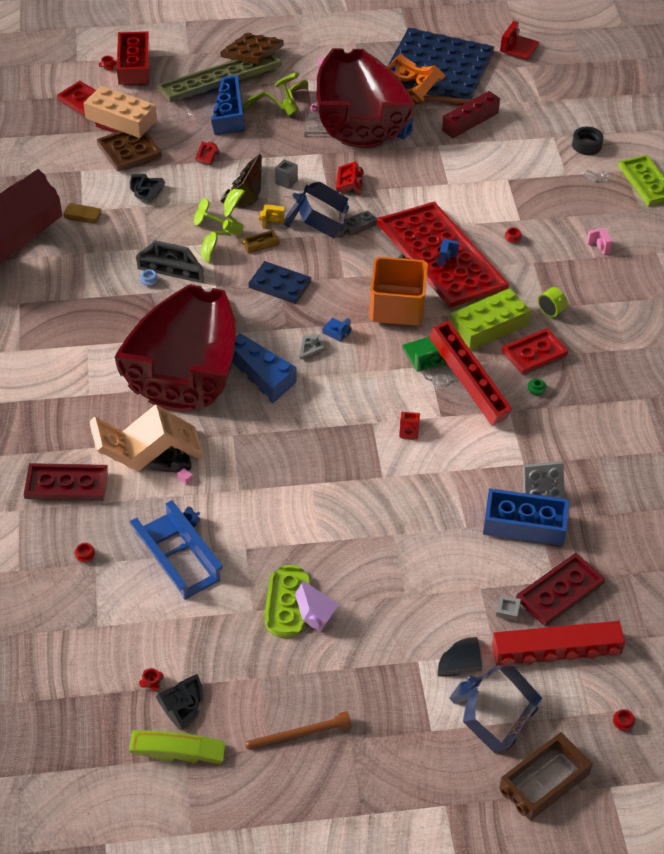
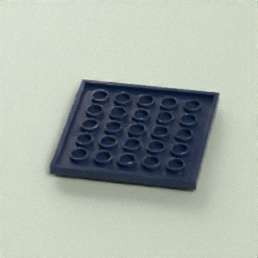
M408 28L388 66L400 53L415 63L418 68L435 65L446 76L440 82L435 83L426 95L472 99L494 53L495 46L417 30L416 28ZM394 65L390 70L395 72L396 66ZM416 79L401 81L406 90L418 86Z

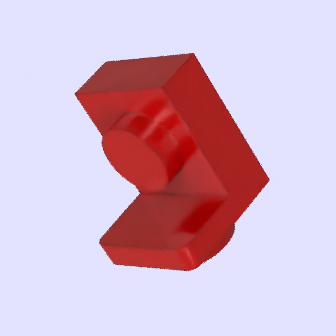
M202 141L195 159L197 162L212 165L215 155H219L220 151L215 143Z
M401 412L400 438L418 439L420 413Z

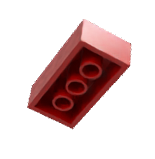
M149 31L118 32V85L150 84Z

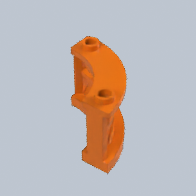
M401 53L388 66L389 69L394 65L396 66L395 72H392L400 81L416 79L418 86L407 90L414 104L422 103L425 100L423 96L430 88L446 76L435 65L430 67L423 66L422 68L416 67L415 63L408 60Z

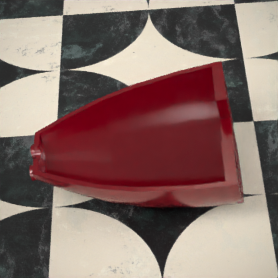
M332 48L320 65L316 88L318 113L326 132L333 139L335 138L342 144L355 148L375 147L390 138H395L401 133V129L406 123L410 122L415 109V104L399 78L387 66L364 49H352L351 52L346 53L343 48Z
M189 284L156 305L139 321L115 355V363L120 376L126 379L128 382L127 386L135 394H141L149 399V403L172 411H194L195 408L206 407L222 394L231 369L236 340L235 319L225 290L212 288L211 291H205L202 286Z

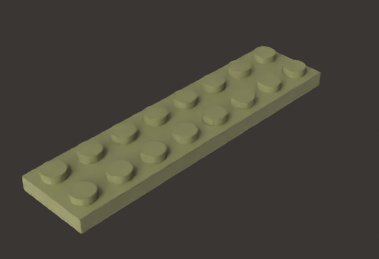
M273 54L260 64L233 60L158 84L157 90L170 103L178 102L180 99L190 98L193 95L220 88L222 77L238 75L239 80H245L254 75H261L266 71L276 70V68L282 67V63Z

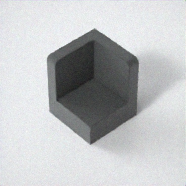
M284 159L275 167L276 184L290 189L298 181L297 164Z

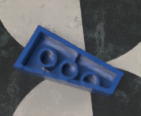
M239 333L236 336L232 362L241 372L246 373L248 379L252 383L254 382L259 387V390L269 397V401L273 404L297 382V367L243 334Z

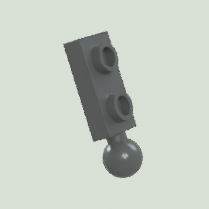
M365 211L344 219L345 227L342 232L339 231L336 238H341L345 232L351 236L376 226L377 218L371 212Z

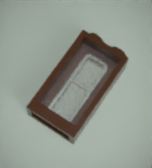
M560 732L503 775L499 788L502 795L516 805L517 811L531 821L590 775L593 763Z

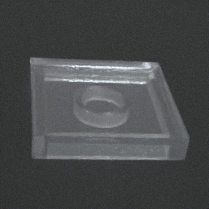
M182 99L156 106L157 117L166 130L195 121V115Z

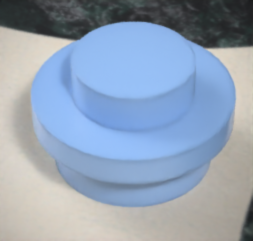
M145 270L140 276V281L146 286H151L157 283L158 276L153 270Z

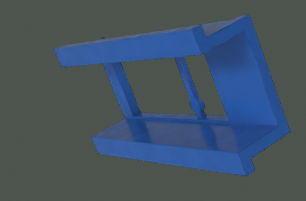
M171 500L165 503L166 515L144 526L138 518L131 520L130 524L185 600L219 582V570L223 569V565L174 501ZM179 534L185 544H180L179 547L164 554L157 544ZM187 546L210 575L188 588L167 559L168 556L181 549L184 550Z

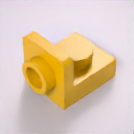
M265 204L263 211H260L259 221H262V228H266L267 222L284 224L285 206Z

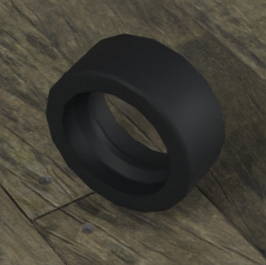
M580 127L574 131L572 147L580 154L594 155L602 149L604 136L600 130L594 127ZM581 139H591L595 142L587 143L581 141Z

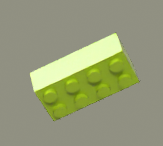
M509 288L451 313L450 322L469 349L473 350L528 326L531 310Z

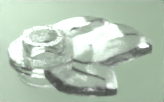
M438 365L435 370H424L425 379L432 381L434 388L437 390H446L451 383L459 381L447 365Z

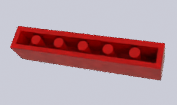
M447 320L433 327L429 339L490 425L494 426L507 419L513 408L452 323Z
M620 621L494 632L492 638L496 666H511L521 663L532 664L542 661L553 662L562 659L574 660L583 657L595 658L604 655L616 656L622 654L625 645Z

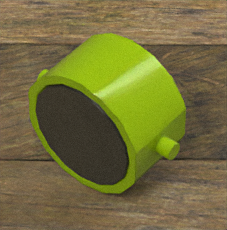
M551 287L538 297V305L548 317H555L567 309V298L559 288Z

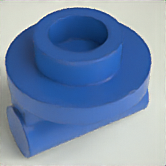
M187 507L184 510V516L194 528L201 520L199 517L200 512L195 513L192 507Z

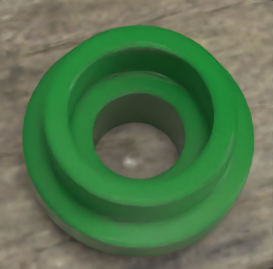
M532 379L529 381L528 390L532 395L540 396L546 391L547 385L543 380Z

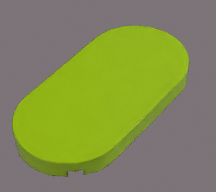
M281 566L269 578L264 621L267 630L279 638L295 637L306 626V622L302 619L295 594L303 581L310 585V576L299 566Z

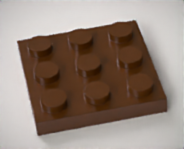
M245 33L220 51L222 58L260 64L283 47L284 41L276 37H264V35Z
M119 131L97 139V145L117 172L162 157V151L147 132L141 138Z

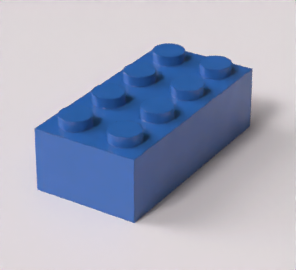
M489 488L483 535L564 546L567 532L569 499Z

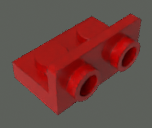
M356 161L338 167L336 190L339 193L354 188L357 195L361 194L364 171Z

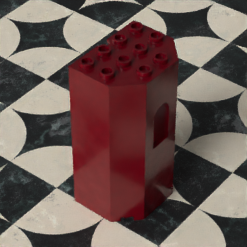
M39 168L0 193V263L63 216L60 197L56 189L48 182L46 175Z

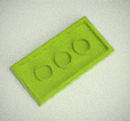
M648 154L618 162V167L648 207L664 203V175Z

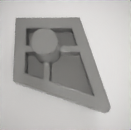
M321 334L303 337L299 359L324 350Z

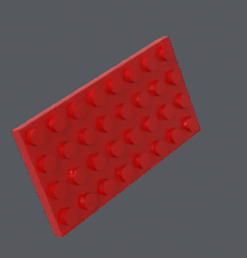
M435 201L377 218L378 226L407 259L424 260L428 263L427 283L449 308L509 288V283ZM443 239L460 242L457 257L450 256L449 260H445L444 266L437 265Z

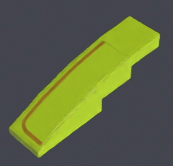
M133 730L129 752L171 763L174 759L195 764L201 760L221 765L224 759L225 741L177 732Z

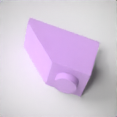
M305 581L302 582L295 594L303 621L321 632L339 604Z

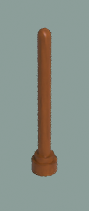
M430 95L423 96L425 102L464 105L473 100Z
M348 711L338 713V716H335V719L249 740L245 746L247 749H254L333 728L342 729L343 731L352 728Z

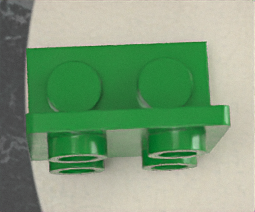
M429 337L409 342L402 346L417 372L447 363Z

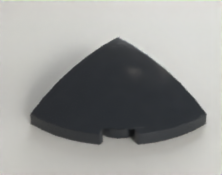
M132 174L130 178L131 191L135 193L134 196L143 202L153 201L165 184L163 178H148L146 174Z
M171 445L150 462L149 469L180 472L184 468L189 471L192 464L189 455L185 452L182 454L180 449H176Z
M469 637L459 640L447 652H444L439 661L438 676H459L460 671H482L478 638Z
M198 674L180 681L176 686L160 692L156 696L167 716L180 730L190 725L199 713L197 709L199 702L203 700V689Z

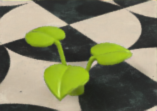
M299 72L292 73L275 83L276 88L282 85L284 87L287 98L282 101L283 104L268 92H261L249 98L245 102L243 110L245 111L255 101L268 96L282 110L285 109L288 116H291L299 111L292 93L301 89H308V81L306 79L302 80L290 89H287L286 84L299 76Z
M233 189L227 195L224 202V215L229 220L226 219L224 221L206 213L210 202L206 198L200 201L194 215V224L199 226L203 222L204 217L207 216L222 223L223 229L226 231H212L210 235L205 237L201 246V256L206 262L211 263V256L216 246L218 235H241L244 225L237 222V219L233 218L231 214L244 194V190Z

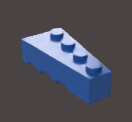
M238 75L222 77L219 96L216 99L217 104L214 107V115L211 118L214 135L246 130Z

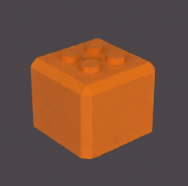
M375 258L370 288L369 319L372 322L415 326L422 324L428 263L424 260Z

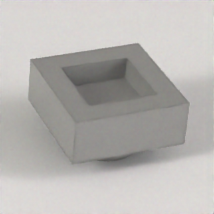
M500 595L496 617L517 621L521 599Z

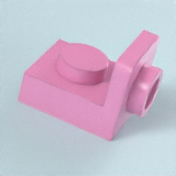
M606 229L590 230L588 232L587 244H597V247L601 249L604 255L611 253L613 241Z

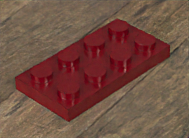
M29 463L23 494L24 499L104 501L108 465Z
M574 553L518 593L516 598L521 599L520 604L545 627L603 585L605 578L580 555Z

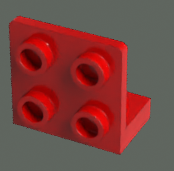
M513 20L502 35L500 52L528 60L539 45V41L520 36L519 22Z

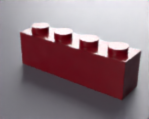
M488 91L443 115L442 131L453 139L499 113L500 97Z

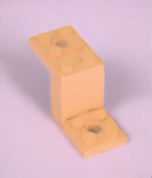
M158 405L153 406L124 431L97 417L90 421L96 450L100 454H105L114 461H118L138 472L171 445L197 459L204 455L195 426Z

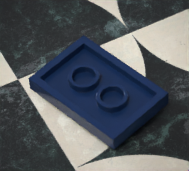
M264 261L248 284L251 289L296 304L310 285L311 277Z

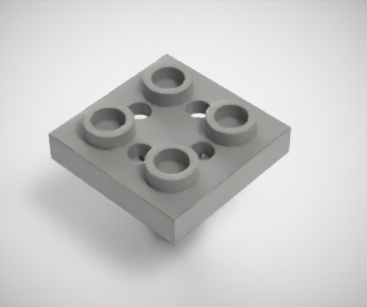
M556 461L523 465L524 493L565 499L564 463Z

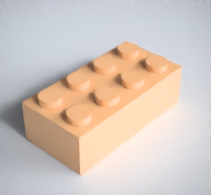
M100 86L84 102L86 119L141 138L157 121L155 104L104 86Z

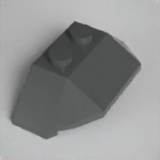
M154 240L136 255L137 269L153 270L157 274L204 283L203 267L188 247Z

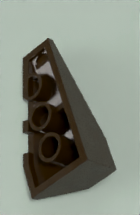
M261 154L249 161L239 173L240 176L232 182L231 190L239 189L245 191L237 206L245 207L249 203L254 204L259 199L262 173ZM227 189L220 200L222 203L225 202L227 195L231 191L230 189Z

